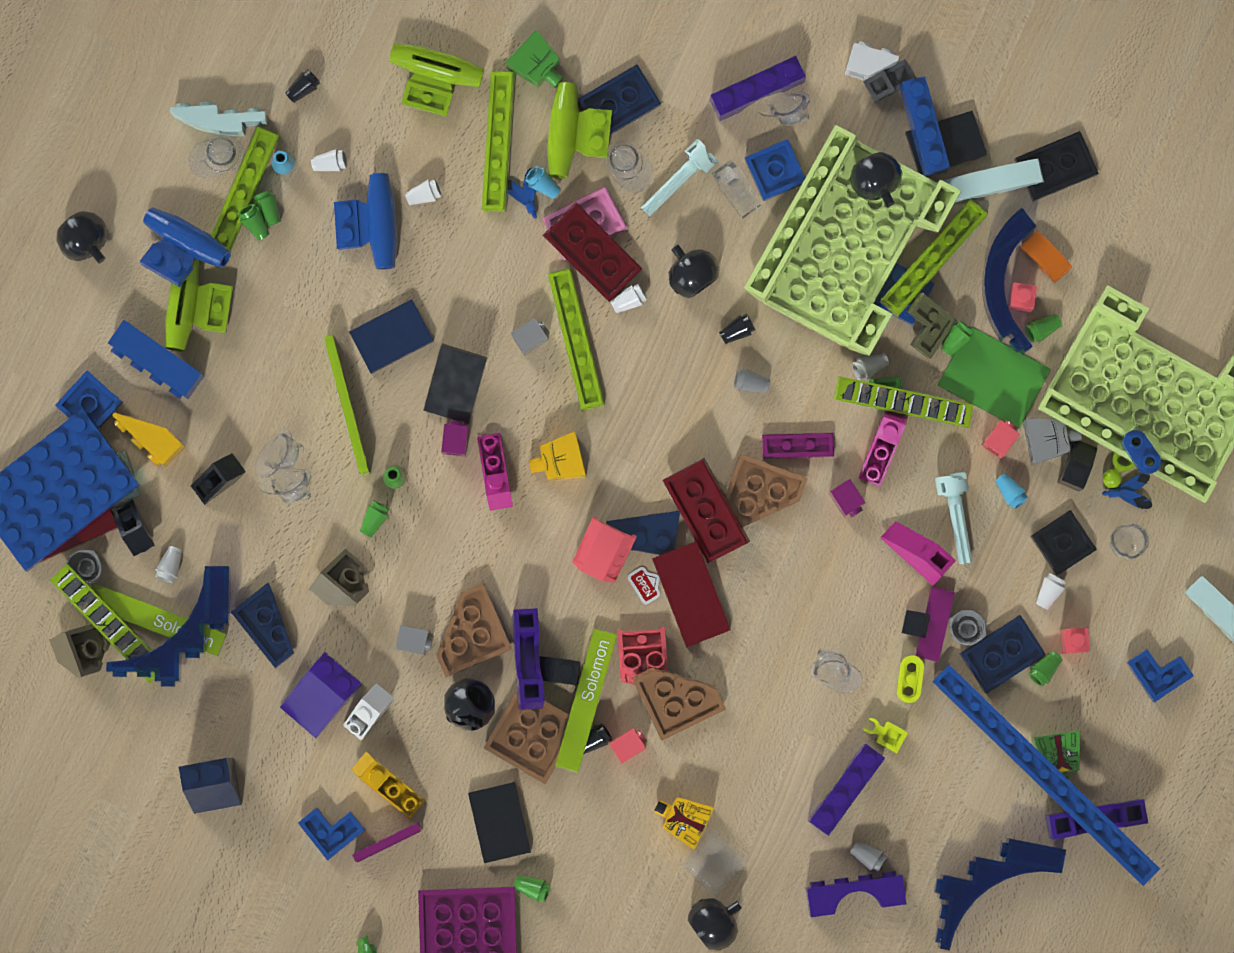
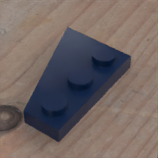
M672 511L606 521V524L628 535L637 536L631 548L632 551L661 555L674 550L680 512Z
M269 582L231 611L274 668H277L295 654Z

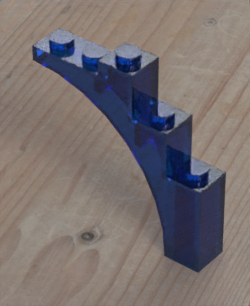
M205 566L203 586L197 604L188 620L178 632L164 644L144 655L128 660L106 662V672L112 673V677L125 678L127 673H137V677L149 678L151 673H155V682L161 683V687H175V683H181L182 654H185V658H200V654H206V625H210L211 630H224V625H230L231 568L229 566Z
M1006 838V842H1002L999 856L1003 857L1002 861L977 856L973 857V861L969 860L967 875H970V879L941 874L940 879H936L934 893H938L937 898L946 900L945 905L941 904L939 918L943 919L941 928H937L935 934V942L938 943V948L950 951L954 933L963 915L975 900L991 887L1006 879L1025 873H1062L1066 849Z

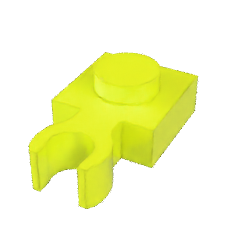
M869 718L868 720L875 724V728L870 731L864 727L863 730L868 734L878 735L875 742L897 754L908 732L888 721L882 727L876 719Z

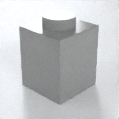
M534 318L513 331L511 336L525 356L548 341L546 335L549 331L542 321L538 323Z
M400 625L395 649L425 655L426 650H431L433 637L429 636L430 632L427 630Z

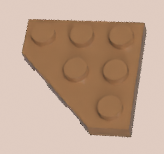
M740 454L725 496L742 527L799 502L808 478Z
M484 583L464 591L460 595L437 653V658L446 678L512 650Z
M654 667L632 677L661 741L726 710L716 687Z

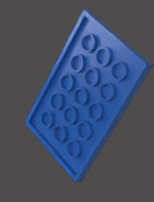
M81 409L0 472V538L27 572L140 486V483L84 409Z

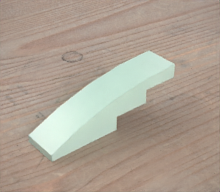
M1033 159L942 181L961 190L956 202L1038 184L1044 182L1039 159Z
M1201 576L1185 594L1234 643V605Z

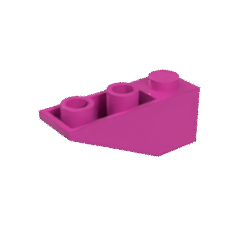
M884 411L858 477L859 479L881 487L906 427L908 415Z
M501 434L479 436L477 440L489 510L513 507Z
M896 521L880 537L932 586L956 561L939 544Z

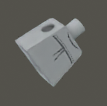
M1055 418L1026 419L1023 421L1031 466L1069 453V443L1081 441L1082 439L1080 432L1072 428L1066 429V425Z

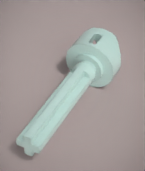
M696 139L685 150L689 161L685 162L641 207L649 217L697 169L703 170L707 174L719 162L711 153L706 152V146L699 139Z
M965 472L950 474L949 476L936 477L935 483L938 496L944 495L948 497L959 564L971 563L973 561L962 497L960 495L964 491L969 490L967 475Z

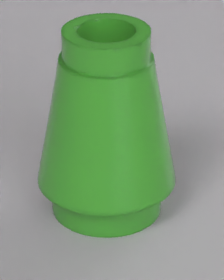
M271 190L254 196V205L260 208L263 219L268 227L281 222L276 195H273Z
M250 204L239 211V221L258 241L269 235L260 208Z
M1057 314L1029 321V324L1025 326V332L1032 343L1036 341L1041 342L1060 328L1062 322Z
M959 321L956 325L952 326L941 349L952 357L954 353L972 339L971 336L974 331Z
M398 465L389 466L383 473V481L389 488H400L406 482V472ZM395 471L397 477L390 479V472Z
M373 500L371 505L368 504L360 532L373 537L374 533L389 517L388 512L390 508Z
M1051 651L1050 654L1030 668L1031 671L1028 675L1037 685L1043 687L1045 683L1049 684L1063 659L1059 654Z
M518 875L513 887L536 902H545L549 895L551 884L547 883L545 879Z

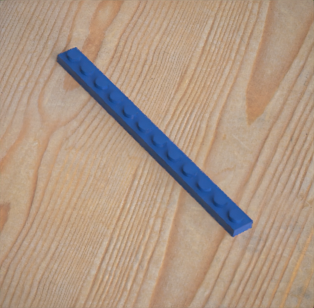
M950 665L932 681L1142 886L1160 870L1139 847Z

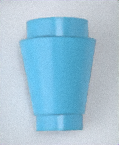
M281 150L275 152L272 158L274 171L279 174L290 173L295 166V159L292 154ZM281 157L285 159L283 162H279Z
M535 166L526 176L525 181L530 188L551 199H554L561 190L544 168Z
M1007 473L1001 475L995 481L1007 506L1016 509L1028 500L1027 491L1008 476Z

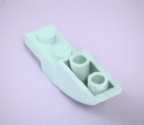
M201 102L200 106L179 103L176 104V107H170V113L182 123L217 135L245 136V127L268 125L267 114L259 108H251L244 113H238L237 110H225L224 114H220L218 105H214L213 102Z

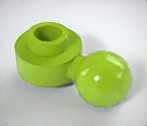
M1115 452L1112 455L1113 469L1107 470L1103 475V483L1109 488L1118 487L1122 481V471H1129L1135 466L1129 460L1126 464L1120 463V455Z

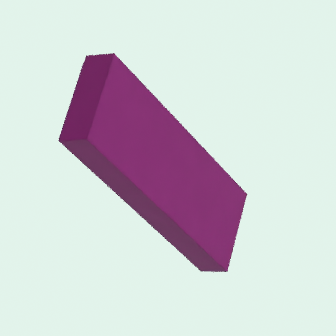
M834 433L762 435L763 459L834 457Z
M931 587L925 610L926 614L931 615L925 638L919 637L915 656L939 662L955 592Z
M419 822L352 854L355 862L358 863L421 832L422 828Z

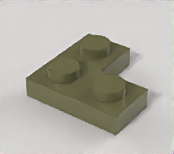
M919 292L907 313L923 326L910 345L926 358L931 359L957 320L924 293Z

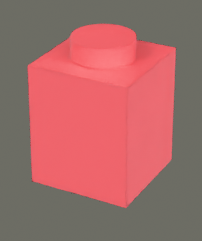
M1014 282L1010 286L1007 310L1031 313L1035 306L1037 286Z
M1000 420L982 443V446L1001 459L1020 434L1016 431L1018 428L1007 420L1005 422Z
M1088 628L1060 630L1062 654L1090 652Z
M633 728L609 744L622 764L646 749L644 744L647 740L640 730L635 732Z

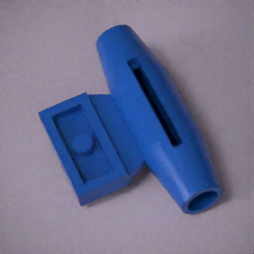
M375 173L369 175L367 204L358 200L334 202L337 249L343 250L362 248L370 242L376 269L395 268L398 240L395 200L389 175L387 173Z
M152 207L146 212L143 223L162 240L155 244L153 243L142 257L140 263L143 267L180 287L192 272L194 259L219 268L225 267L229 262L231 252L210 234L184 219Z

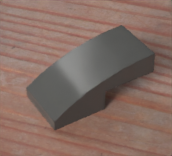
M904 59L863 82L874 102H877L899 91L903 81L915 79L916 76L907 60Z

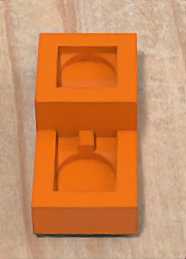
M1039 231L1035 232L1021 245L1022 251L1038 264L1039 269L1054 283L1072 268L1067 259Z

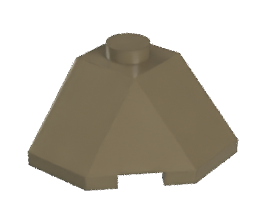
M345 549L320 572L309 590L327 605L356 606L369 592L368 583H365L363 576L365 573L364 565Z
M92 624L65 631L50 639L57 662L78 678L99 672L103 665L102 659L110 646V642Z

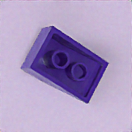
M324 652L280 708L312 736L317 738L363 683L328 653Z

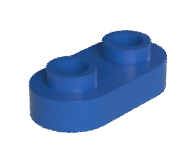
M1132 430L1126 433L1122 439V446L1137 469L1147 475L1158 471L1161 466V458L1146 435L1139 430ZM1133 438H1137L1140 443L1138 446H1134L1132 444ZM1147 457L1153 460L1152 466H1148L1145 463Z

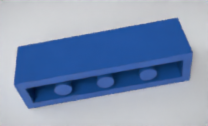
M926 77L903 81L899 89L922 173L925 177L945 173L950 165Z
M123 320L108 341V344L113 347L111 349L112 353L121 359L124 356L132 360L130 363L132 367L140 372L145 369L151 373L149 377L160 386L163 382L171 387L169 392L179 399L182 396L189 399L204 378L202 373L125 320Z

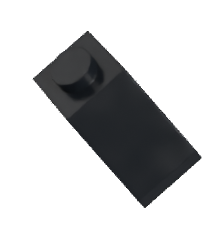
M1082 441L1074 442L1057 483L1078 492L1084 490L1093 468L1098 448Z
M233 453L212 463L191 487L205 505L232 486L246 471Z
M133 499L112 510L121 538L133 556L155 546L151 533Z
M539 656L543 681L577 686L580 661Z

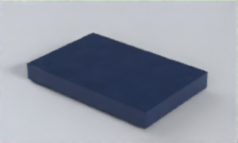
M638 64L578 98V104L582 111L588 108L612 110L610 135L661 106V102Z
M412 299L349 331L371 374L434 342Z
M1021 615L960 653L985 694L1046 656Z

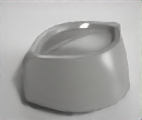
M80 550L68 558L67 563L88 585L99 578L102 565L96 551Z
M963 610L949 618L951 635L955 641L962 645L976 644L986 636L985 621L976 611Z

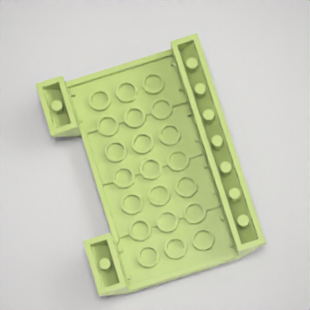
M835 125L744 289L770 308L841 346L870 356L893 315L875 305L874 302L916 227L939 232L961 190L942 180L937 183L899 163L903 175L898 188L890 193L895 202L892 206L886 207L882 198L879 200H865L859 197L851 186L850 175L852 168L863 158L878 153V151L857 141L856 135Z
M1107 285L1052 379L1038 409L1131 462L1132 460L1123 449L1122 439L1126 433L1132 430L1143 432L1161 458V466L1153 474L1206 503L1217 484L1216 479L1234 448V356L1230 358L1217 378L1136 333L1135 331L1141 325L1149 308ZM1133 438L1132 444L1134 446H1138L1140 443L1137 438ZM1147 457L1145 463L1148 466H1152L1153 460Z

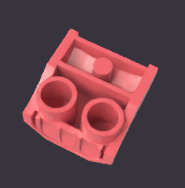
M593 516L572 563L580 571L598 580L616 582L637 536L628 535L597 520L598 517Z
M660 627L658 630L630 632L617 630L621 682L635 685L632 677L652 667L668 672L665 627Z

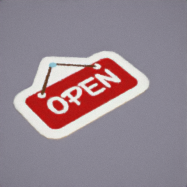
M640 567L628 575V581L643 604L647 605L660 597L661 593L658 589L659 576L657 574L649 573L644 567Z

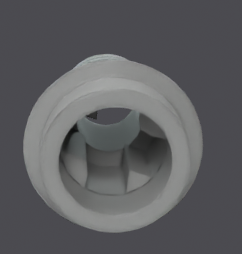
M746 368L744 370H737L734 388L747 392H768L770 379Z
M859 841L856 842L850 852L867 869L879 873L888 858L883 854L884 851Z

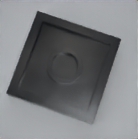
M1071 510L1030 536L1056 576L1097 550Z

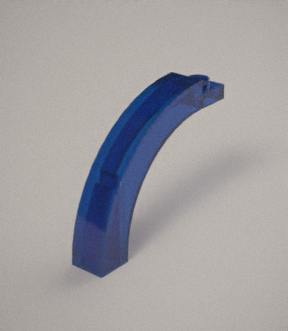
M1023 208L1018 210L997 234L987 254L982 275V297L991 327L1000 342L1009 337L1011 339L1009 344L1017 353L1020 351L1022 355L1033 346L1013 320L1006 302L1004 282L1007 264L1012 252L1021 240L1036 228V225Z

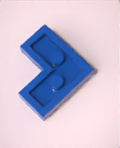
M1148 649L1126 662L1152 702H1156L1194 677L1181 656L1161 669Z
M315 808L298 822L327 861L366 830L351 811L333 826L318 808Z

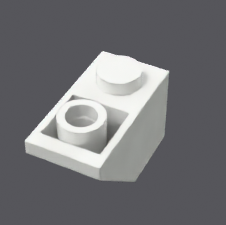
M866 42L854 43L845 75L867 80L880 71L887 70L896 65L899 56L895 55V52L890 49H874L871 44Z
M376 683L360 700L343 726L362 740L395 698Z

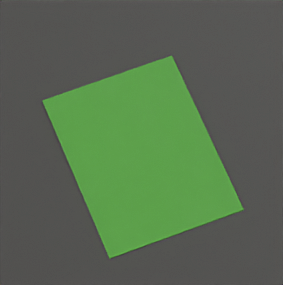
M969 326L974 331L971 336L972 339L953 355L938 386L1003 421L1011 422L1019 429L1051 369Z

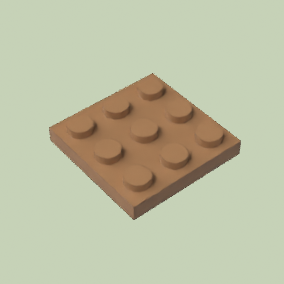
M516 691L486 742L484 749L546 784L555 769L570 715L546 701L542 709L518 710Z

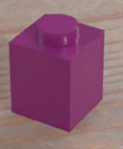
M450 421V424H444L441 449L443 455L466 457L469 428L464 426V422Z
M851 479L829 492L843 517L849 514L852 518L863 511L861 506L866 502Z

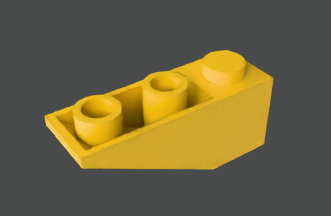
M118 413L112 414L116 419L114 424L123 433L127 430L133 436L130 440L140 450L145 447L150 452L147 457L156 466L161 463L166 467L186 448L164 427Z
M367 751L351 769L360 780L409 819L425 802L420 795Z

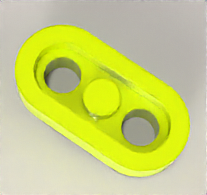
M914 655L905 657L899 666L896 693L898 698L904 703H913L921 695L924 663L919 657ZM909 663L915 665L916 669L914 672L908 671L907 665ZM906 687L912 688L913 692L910 696L904 693Z

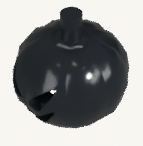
M884 152L874 153L863 158L853 166L850 175L851 186L859 197L865 200H879L882 198L886 207H890L895 203L890 193L894 192L900 185L903 172L900 164L892 155Z
M78 212L65 220L58 228L56 241L62 254L68 259L82 261L93 257L98 264L106 259L100 250L108 239V232L102 218L95 213Z
M679 244L671 249L678 259L668 272L669 284L676 294H680L685 298H692L719 278V265L716 258L710 252L697 249L685 254Z
M472 678L458 680L448 688L444 695L446 719L454 726L460 727L463 730L474 731L482 728L489 723L495 713L493 693L486 684Z
M715 898L699 900L691 907L692 909L688 914V922L709 950H722L729 947L735 941L738 928L733 915L742 909L738 901L726 907L721 901Z

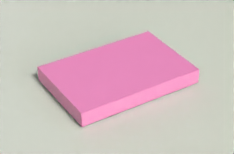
M606 187L576 201L611 237L627 229ZM574 203L543 218L547 229Z

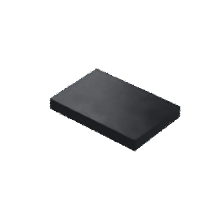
M973 111L938 121L950 167L987 156ZM911 130L906 131L905 136L917 171L923 175Z
M1080 131L1014 159L1016 163L1039 159L1044 182L1027 186L1033 202L1099 174Z
M442 343L423 411L469 424L488 357Z
M515 782L468 793L484 863L531 853Z

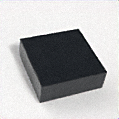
M907 610L901 633L925 638L931 615Z

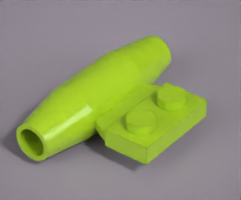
M394 43L389 57V62L414 73L407 81L401 105L447 117L453 97L451 84L480 87L484 74L483 68L471 62L423 46Z
M570 82L558 83L550 114L547 144L548 168L550 177L559 179L568 178L575 151L584 157L607 159L609 151L612 110L588 108L579 112L577 85Z
M194 259L193 270L180 287L173 283L170 285L165 318L166 349L185 351L193 324L203 331L224 334L227 332L233 286L215 283L199 286V260Z

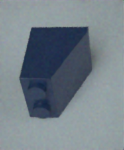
M222 758L179 766L182 791L194 814L242 805L234 758Z

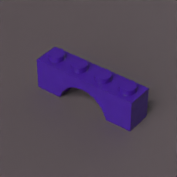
M794 56L711 94L710 103L720 122L740 113L746 107L762 98L788 91L803 84L806 75L797 57Z
M538 608L514 609L512 628L518 710L542 709L545 700L539 658Z
M863 744L838 782L808 819V822L829 836L885 757L869 745Z
M1144 799L1096 806L1118 828L1148 823ZM1067 812L1045 815L1049 839L1054 840L1088 833Z
M896 871L882 872V877L873 878L872 874L859 875L856 881H849L848 877L834 879V884L825 885V881L810 882L811 887H805L810 917L835 914L841 899L852 892L858 891L871 894L882 908L907 904L903 875H896Z

